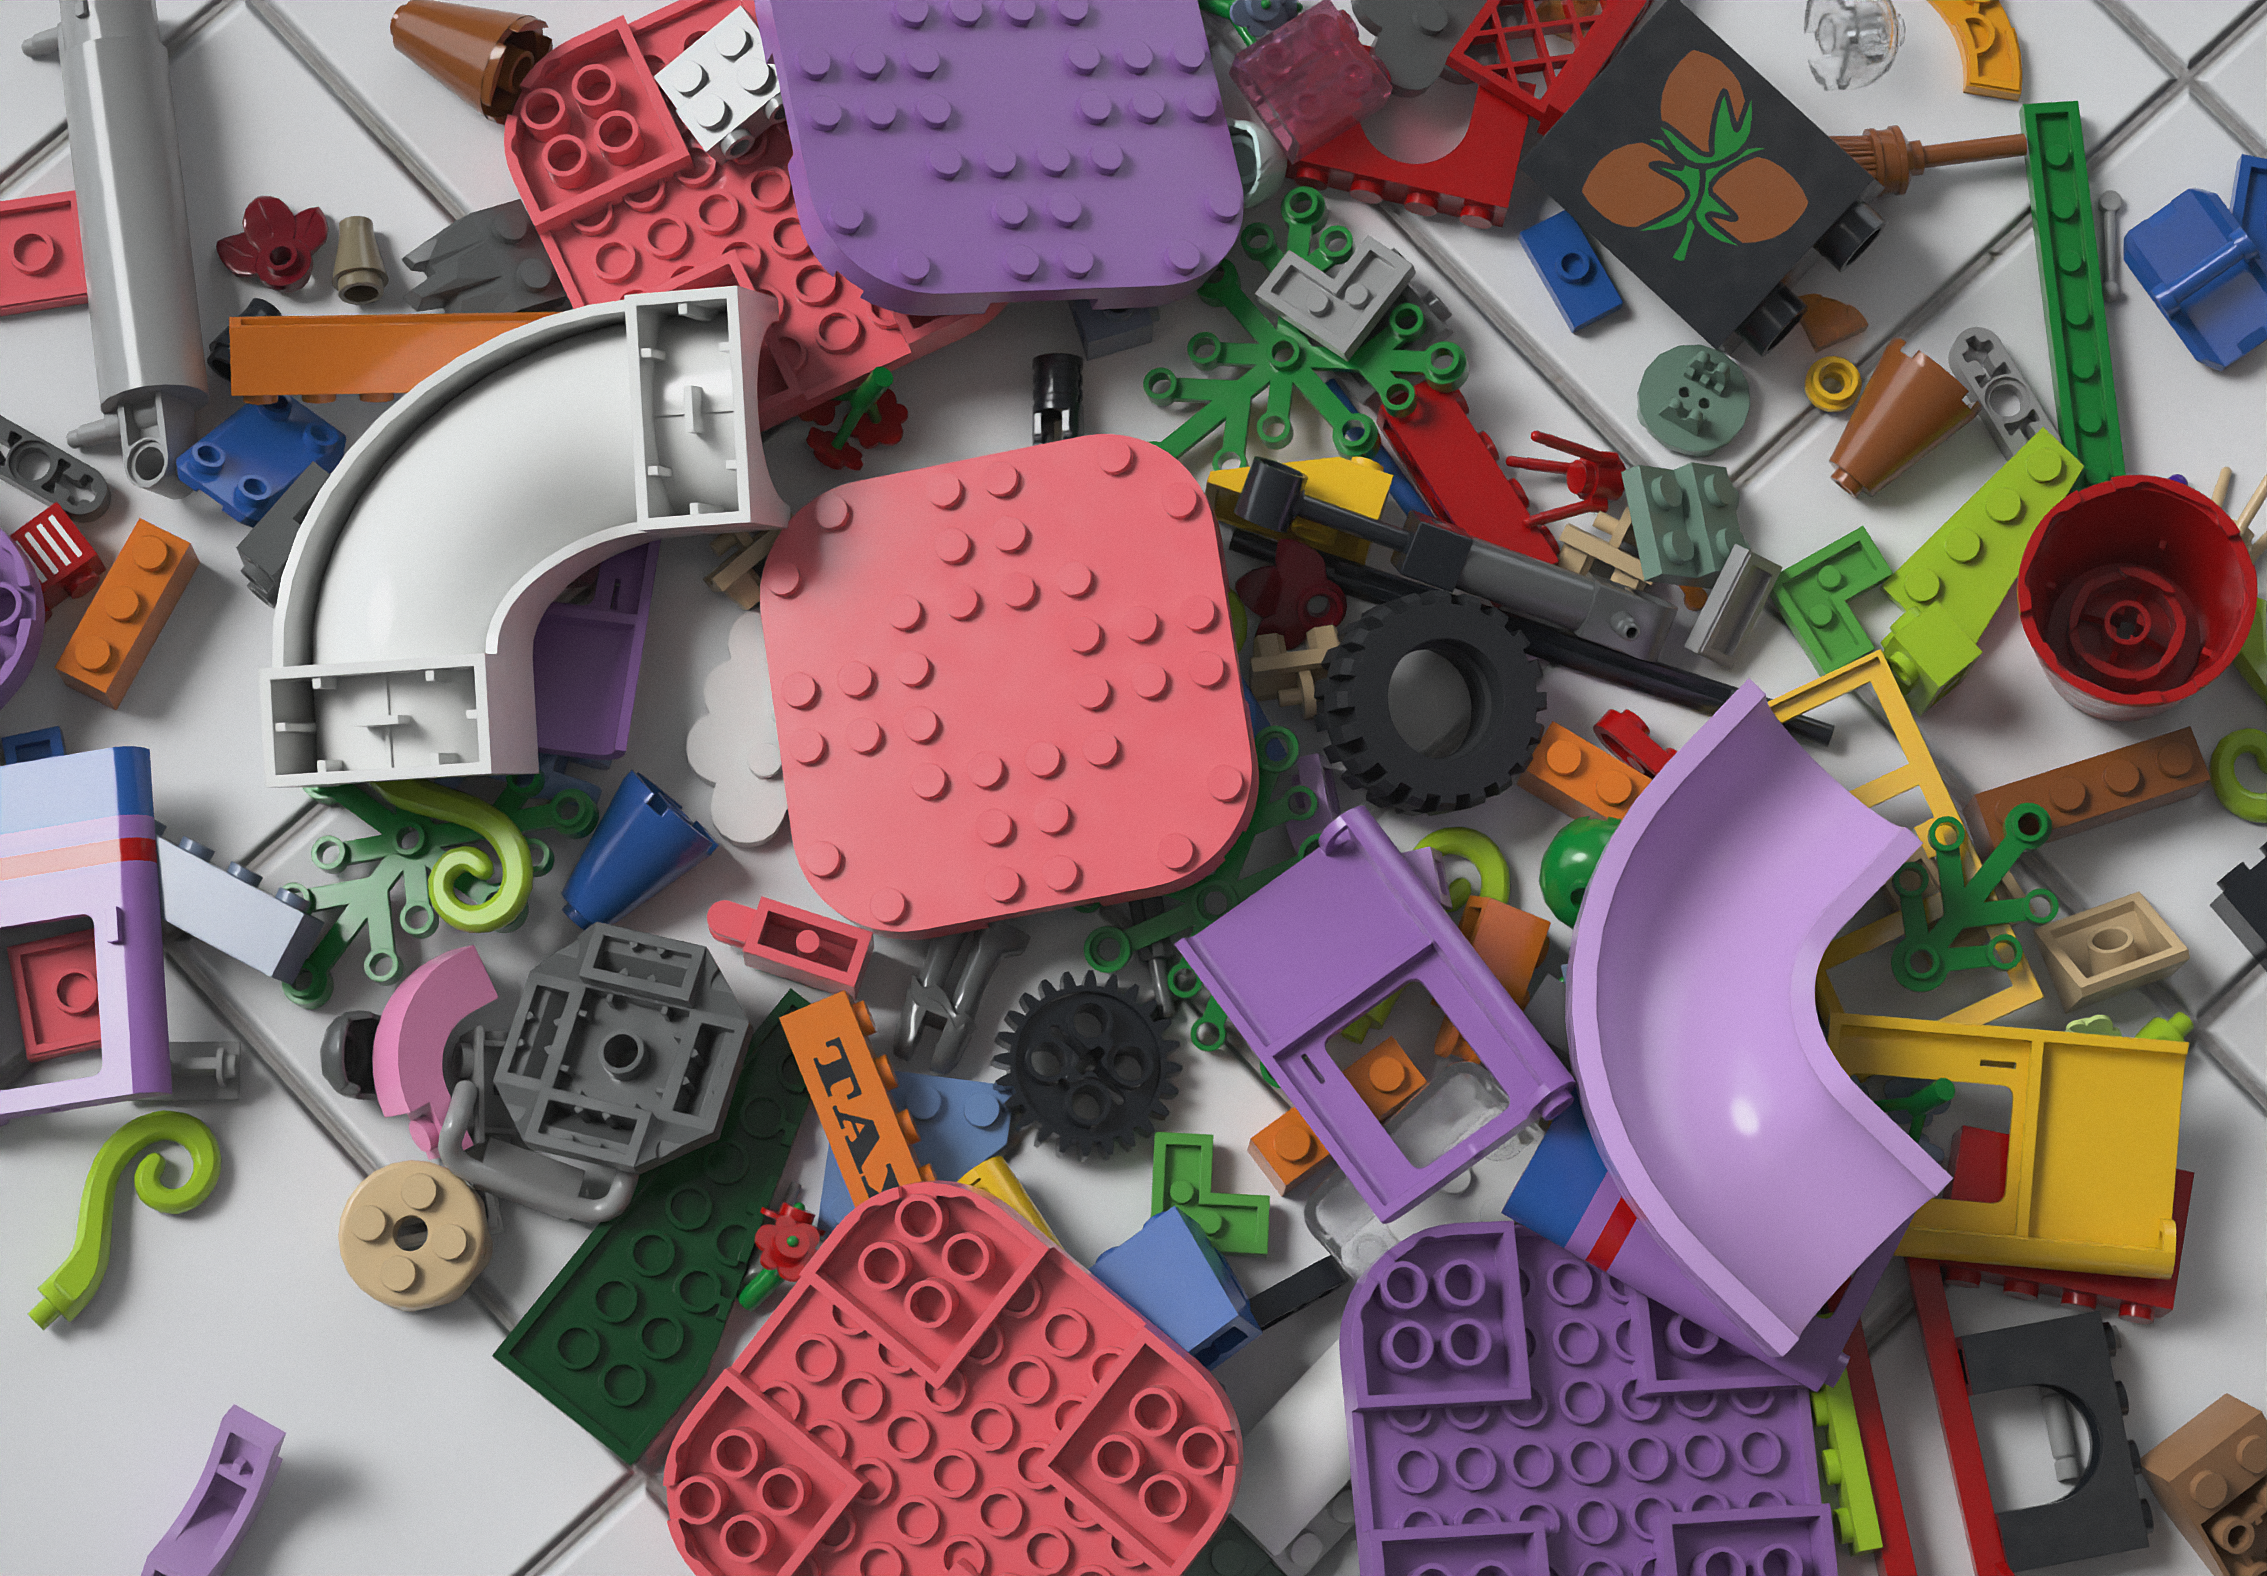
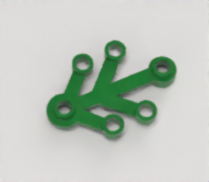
M2022 803L2015 806L2008 813L2003 822L2004 839L1966 887L1964 886L1959 849L1965 837L1963 825L1956 818L1950 816L1940 817L1933 822L1928 830L1927 837L1930 846L1936 852L1944 915L1930 932H1928L1922 893L1926 890L1929 883L1926 869L1919 863L1906 862L1892 876V887L1900 897L1905 938L1897 944L1892 953L1891 970L1894 978L1902 987L1912 992L1924 993L1939 987L1944 982L1948 972L1988 967L2001 972L2012 970L2021 961L2023 955L2022 945L2014 936L2001 934L1994 937L1988 945L1948 947L1962 929L2028 922L2035 926H2043L2055 918L2058 913L2059 903L2056 896L2047 889L2032 890L2025 898L1984 902L2023 852L2035 851L2041 848L2049 839L2052 832V821L2050 815L2043 807L2035 803ZM2027 815L2034 817L2039 823V832L2032 836L2023 834L2018 827V821L2021 817ZM1942 825L1952 827L1957 834L1956 842L1951 845L1941 844L1936 839V829ZM1907 870L1916 872L1921 879L1920 887L1914 891L1904 889L1899 881L1900 874ZM2036 897L2046 899L2050 905L2049 915L2043 918L2034 916L2029 908L2030 900ZM1998 943L2009 944L2014 950L2013 961L2010 963L1997 961L1993 954L1994 946ZM1923 952L1931 958L1932 966L1928 972L1919 973L1912 968L1910 958L1914 953Z

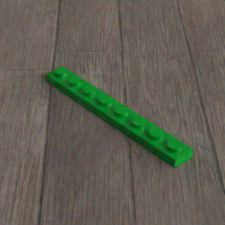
M2078 101L2023 104L2019 111L2021 134L2024 133L2027 140V155L2024 158L2058 432L2062 445L2084 465L2081 474L2068 495L2076 490L2079 492L2092 485L2110 481L2111 477L2126 475Z

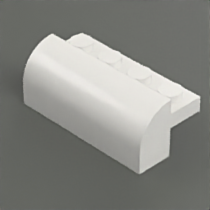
M1339 1339L1242 1439L1244 1457L1239 1492L1228 1517L1271 1558L1270 1562L1284 1576H1305L1355 1524Z

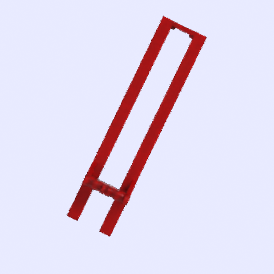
M1904 1257L1974 1575L2015 1576L2004 1558L1938 1260ZM1851 1275L1821 1307V1314L1833 1313L1852 1279ZM1860 1317L1843 1348V1353L1850 1356L1846 1369L1883 1548L1874 1553L1878 1576H1918Z

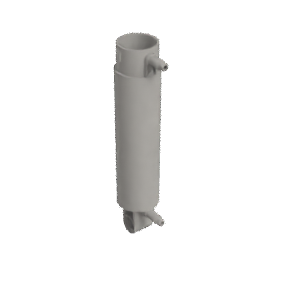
M59 0L61 22L57 24V27L39 32L32 38L24 40L21 48L28 57L46 55L59 50L101 412L104 414L103 419L81 425L78 429L69 431L66 441L71 448L77 449L83 446L91 447L110 440L112 442L121 440L125 472L133 485L173 500L183 499L190 495L193 489L179 480L176 458L197 442L194 412L200 410L209 402V391L167 48L160 41L156 0Z

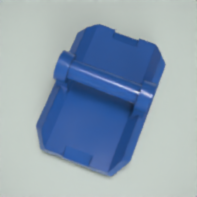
M2196 187L2187 189L2171 200L2165 207L2127 232L2124 237L2123 248L2125 263L2198 362L2218 371H2223L2267 340V261L2218 194Z
M278 395V402L264 405L246 403L176 458L177 474L179 480L196 492L200 489L223 506L222 511L233 519L254 528L312 461L329 474L334 471L343 458L346 436L290 395Z

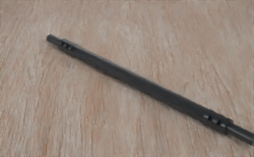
M1235 528L1228 550L1275 565L1278 542ZM1314 548L1325 562L1327 578L1336 582L1346 595L1380 605L1413 593L1422 594L1431 590H1440ZM1482 604L1480 607L1482 610L1492 608L1485 604ZM1500 610L1508 616V622L1504 626L1506 630L1510 633L1521 629L1530 642V645L1523 649L1524 653L1710 715H1714L1739 689L1738 687L1658 661L1649 662L1582 639L1576 634ZM1766 697L1767 702L1773 700L1771 698ZM1804 715L1795 717L1782 724L1790 735L1828 747L1835 725Z

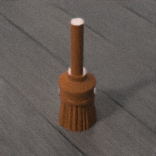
M1898 125L1888 126L1887 129L1883 130L1865 129L1862 136H1829L1885 187L1876 198H1881L1885 194L1905 195L1912 176L1923 175L1925 168L2027 155V140L2024 133L1922 146L1920 140L1908 141Z

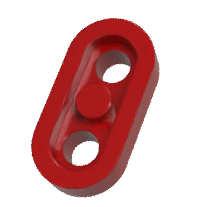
M1609 709L1593 726L1596 737L1606 749L1620 761L1652 780L1677 753L1672 748L1663 750L1648 736L1650 729L1645 722L1628 709H1625L1622 713Z

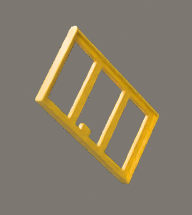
M1881 649L1767 702L1777 719L1783 724L1871 682L1909 764L1849 792L1868 808H1872L1920 786L1934 818L1914 827L1919 840L1923 842L1921 846L1924 848L1929 860L1936 857L1935 850L1928 842L1929 828L1935 820L1944 816H1950L1960 821L1964 827L1965 837L1959 849L1964 886H1967L1983 864ZM1942 825L1935 831L1936 839L1941 844L1951 845L1956 842L1957 834L1952 827ZM1993 889L1984 902L1999 900L1995 889ZM1941 891L1923 899L1927 924L1940 919L1944 915ZM1901 910L1840 937L1828 945L1818 966L1815 980V1005L1826 1029L1830 1012L1845 1013L1826 970L1903 936L1904 927ZM2010 923L1985 926L1991 940L2001 934H2008L2017 939ZM1998 943L1995 945L2002 963L2013 961L2014 950L2009 944ZM2024 951L2022 959L2012 970L2006 971L2013 985L2012 987L1937 1021L1987 1025L2044 999L2045 996ZM1855 1074L1860 1083H1864L1868 1078L1874 1076V1074Z

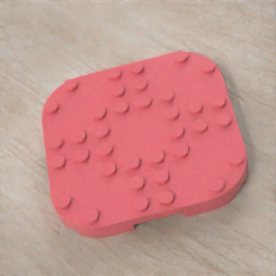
M678 0L627 24L624 15H621L564 42L538 61L519 85L522 92L514 106L512 115L507 114L505 123L504 147L509 171L573 309L591 304L624 300V295L726 286H741L777 297L779 321L772 322L764 334L758 364L757 399L760 432L861 386L876 367H885L891 372L970 335L992 321L1007 306L1009 302L991 303L984 314L936 316L902 314L886 310L860 298L863 290L851 283L839 272L832 277L813 254L801 229L787 166L793 156L787 120L772 124L754 139L753 146L744 155L728 160L724 165L719 164L704 151L677 114V108L654 76L740 5L750 13L758 24L754 0Z
M1116 434L1081 436L847 483L814 498L789 520L788 528L781 530L773 543L763 569L760 584V611L791 834L795 854L806 879L824 902L841 916L861 929L871 931L873 934L899 940L930 939L989 928V922L1097 902L1102 906H1108L1177 892L1204 879L1226 861L1224 856L1236 843L1242 831H1247L1252 820L1259 790L1258 759L1249 704L1245 700L1228 597L1230 585L1219 523L1213 507L1202 488L1180 461L1156 445L1130 436Z
M938 1180L916 1182L883 1191L861 1203L845 1216L799 1273L801 1278L732 1366L723 1370L687 1416L672 1442L663 1478V1486L667 1488V1504L670 1516L667 1524L670 1534L685 1563L696 1576H1183L1226 1521L1239 1492L1244 1457L1242 1435L1235 1410L1220 1383L1206 1367L1004 1201L971 1185Z

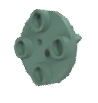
M1679 345L1659 354L1646 368L1637 392V418L1640 424L1647 429L1648 433L1665 448L1686 455L1693 454L1697 457H1708L1713 455L1718 449L1728 445L1743 429L1750 409L1749 384L1739 366L1724 353L1704 345ZM1684 390L1689 396L1686 398L1681 397L1679 391ZM1699 402H1706L1708 408H1701Z

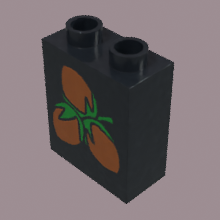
M1667 0L1517 165L1713 348L1729 356L1744 341L1761 357L1770 353L1795 328L1809 309V306L1795 295L1791 289L1821 257L1825 258L1840 273L1845 271L1870 247L1887 225V221L1870 206L1885 187L1680 0Z

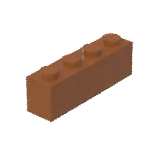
M2189 726L1975 794L1962 812L1980 860L1984 864L2004 839V819L2019 804L2035 803L2048 812L2052 821V832L2049 839L2045 842L2046 844L2194 797L2211 778L2192 728ZM2027 815L2019 819L2018 827L2023 834L2032 836L2039 832V823L2034 817Z

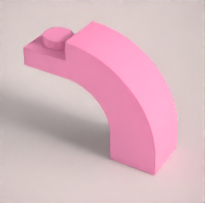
M474 945L449 950L426 962L406 977L386 1004L375 1034L372 1056L373 1078L377 1098L384 1117L407 1114L410 1119L409 1130L412 1139L422 1151L426 1152L429 1160L441 1158L438 1151L439 1135L451 1101V1096L445 1084L442 1066L446 1041L460 1020L471 1012L499 998ZM467 1130L462 1141L463 1151L474 1145Z

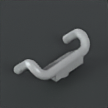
M467 1080L456 1084L440 1131L438 1151L442 1162L451 1173L467 1182L473 1183L472 1188L566 1221L569 1218L589 1223L610 1221L622 1214L631 1202L638 1183L639 1174L617 1169L607 1196L592 1200L578 1196L585 1170L492 1137L489 1138L482 1161L468 1156L463 1151L462 1141L471 1118L478 1089L474 1083Z

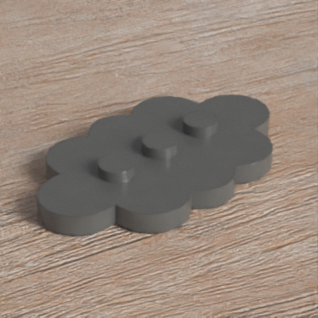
M1351 0L1352 11L1359 24L1375 36L1368 54L1369 70L1376 83L1386 92L1405 98H1414L1425 93L1438 77L1458 85L1475 83L1445 65L1448 55L1487 0ZM1523 4L1500 6L1497 12L1502 28L1518 26L1522 23L1524 16ZM1489 22L1483 30L1491 29ZM1494 42L1472 45L1466 55L1485 66L1496 63L1498 52Z

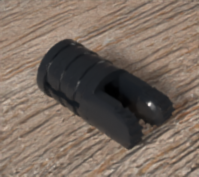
M1048 353L1034 357L1032 359V369L1034 370L1032 446L1054 442V421H1062L1063 440L1084 436V406L1082 405L1083 358L1068 353Z

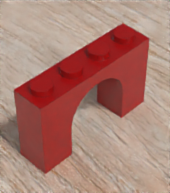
M1317 34L1287 158L1285 177L1294 179L1295 183L1300 187H1312L1317 191H1324L1327 187L1349 192L1352 198L1364 203L1377 204L1385 200L1402 204L1409 212L1421 216H1434L1437 213L1459 217L1461 223L1477 229H1488L1492 225L1503 228L1529 115L1478 85L1468 130L1461 143L1452 152L1438 160L1421 164H1410L1394 160L1381 153L1371 144L1362 129L1359 119V104L1369 66L1368 54L1371 46ZM1518 80L1519 87L1534 96L1536 84Z
M1966 1125L1958 1129L1952 1136L1947 1173L1953 1179L1944 1187L1942 1199L1986 1203L2000 1201L2005 1193L2009 1134ZM2176 1169L2172 1220L2176 1223V1255L2173 1274L2170 1280L1938 1260L1940 1273L1945 1274L1944 1281L1958 1287L1979 1288L1980 1282L2003 1286L2002 1293L2012 1298L2037 1300L2039 1293L2061 1298L2060 1306L2067 1309L2094 1312L2096 1311V1305L2119 1310L2118 1318L2140 1324H2153L2154 1317L2162 1318L2171 1312L2174 1307L2195 1172Z

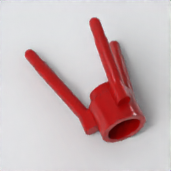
M1536 430L1531 433V439L1534 442L1580 457V459L1568 463L1530 457L1508 456L1506 458V465L1509 467L1567 475L1569 490L1584 500L1527 516L1523 519V525L1526 528L1552 523L1589 512L1599 513V511L1606 513L1608 511V502L1617 501L1625 491L1621 472L1625 471L1626 468L1617 452L1599 451Z

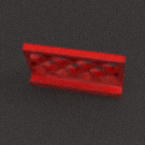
M1487 0L1448 55L1445 65L1541 122L1537 133L1545 136L1619 54L1655 0H1599L1602 8L1601 14L1577 17L1572 0H1560L1566 19L1539 22L1534 2L1544 0ZM1523 4L1528 24L1502 28L1497 12L1500 6ZM1489 22L1491 29L1483 30ZM1582 30H1589L1583 38ZM1570 32L1575 48L1573 54L1550 57L1544 36ZM1532 37L1538 58L1512 62L1506 41ZM1495 42L1500 64L1483 66L1468 57L1466 53L1472 45ZM1561 69L1559 74L1556 76L1554 70ZM1542 71L1547 91L1539 100L1519 87L1516 75Z

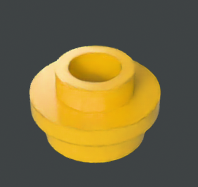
M1827 356L1811 365L1805 377L1804 388L1808 399L1817 408L1826 412H1841L1856 402L1861 392L1862 380L1859 371L1850 361L1838 356ZM1833 378L1841 384L1842 391L1836 394L1829 393L1824 389L1822 381Z

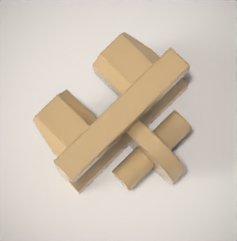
M1628 506L1620 520L1599 511L1592 526L1612 535L1609 542L1570 523L1566 524L1559 538L1564 544L1559 553L1558 567L1586 576L1595 558L1616 567L1610 578L1612 581L1641 591L1644 590L1647 583L1650 585L1654 583L1644 581L1640 558L1620 548L1623 541L1637 548Z
M782 529L760 531L752 538L748 534L749 532L720 534L708 544L718 557L722 556L734 545L738 550L704 577L703 581L712 592H724L741 609L749 610L760 601L761 579L752 567L766 555L768 556L774 541Z
M1328 625L1312 628L1306 632L1305 644L1307 650L1287 652L1284 636L1272 633L1256 636L1254 638L1253 657L1250 658L1249 688L1257 702L1277 699L1279 707L1299 705L1303 720L1315 719L1314 715H1317L1316 702L1324 701L1314 698L1316 681L1327 678L1328 670L1323 669L1321 666L1327 650L1340 644L1337 637L1339 633L1336 627Z

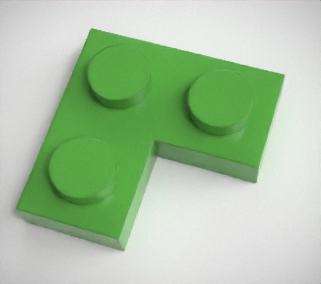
M1864 526L1859 527L1781 571L1769 594L1820 677L1873 653L1875 649L1847 603L1884 583L1892 576L1893 572Z
M1155 1132L1150 1218L1158 1213L1168 1211L1175 1205L1201 1225L1212 1246L1224 1256L1267 1258L1270 1196L1211 1193L1214 1135Z

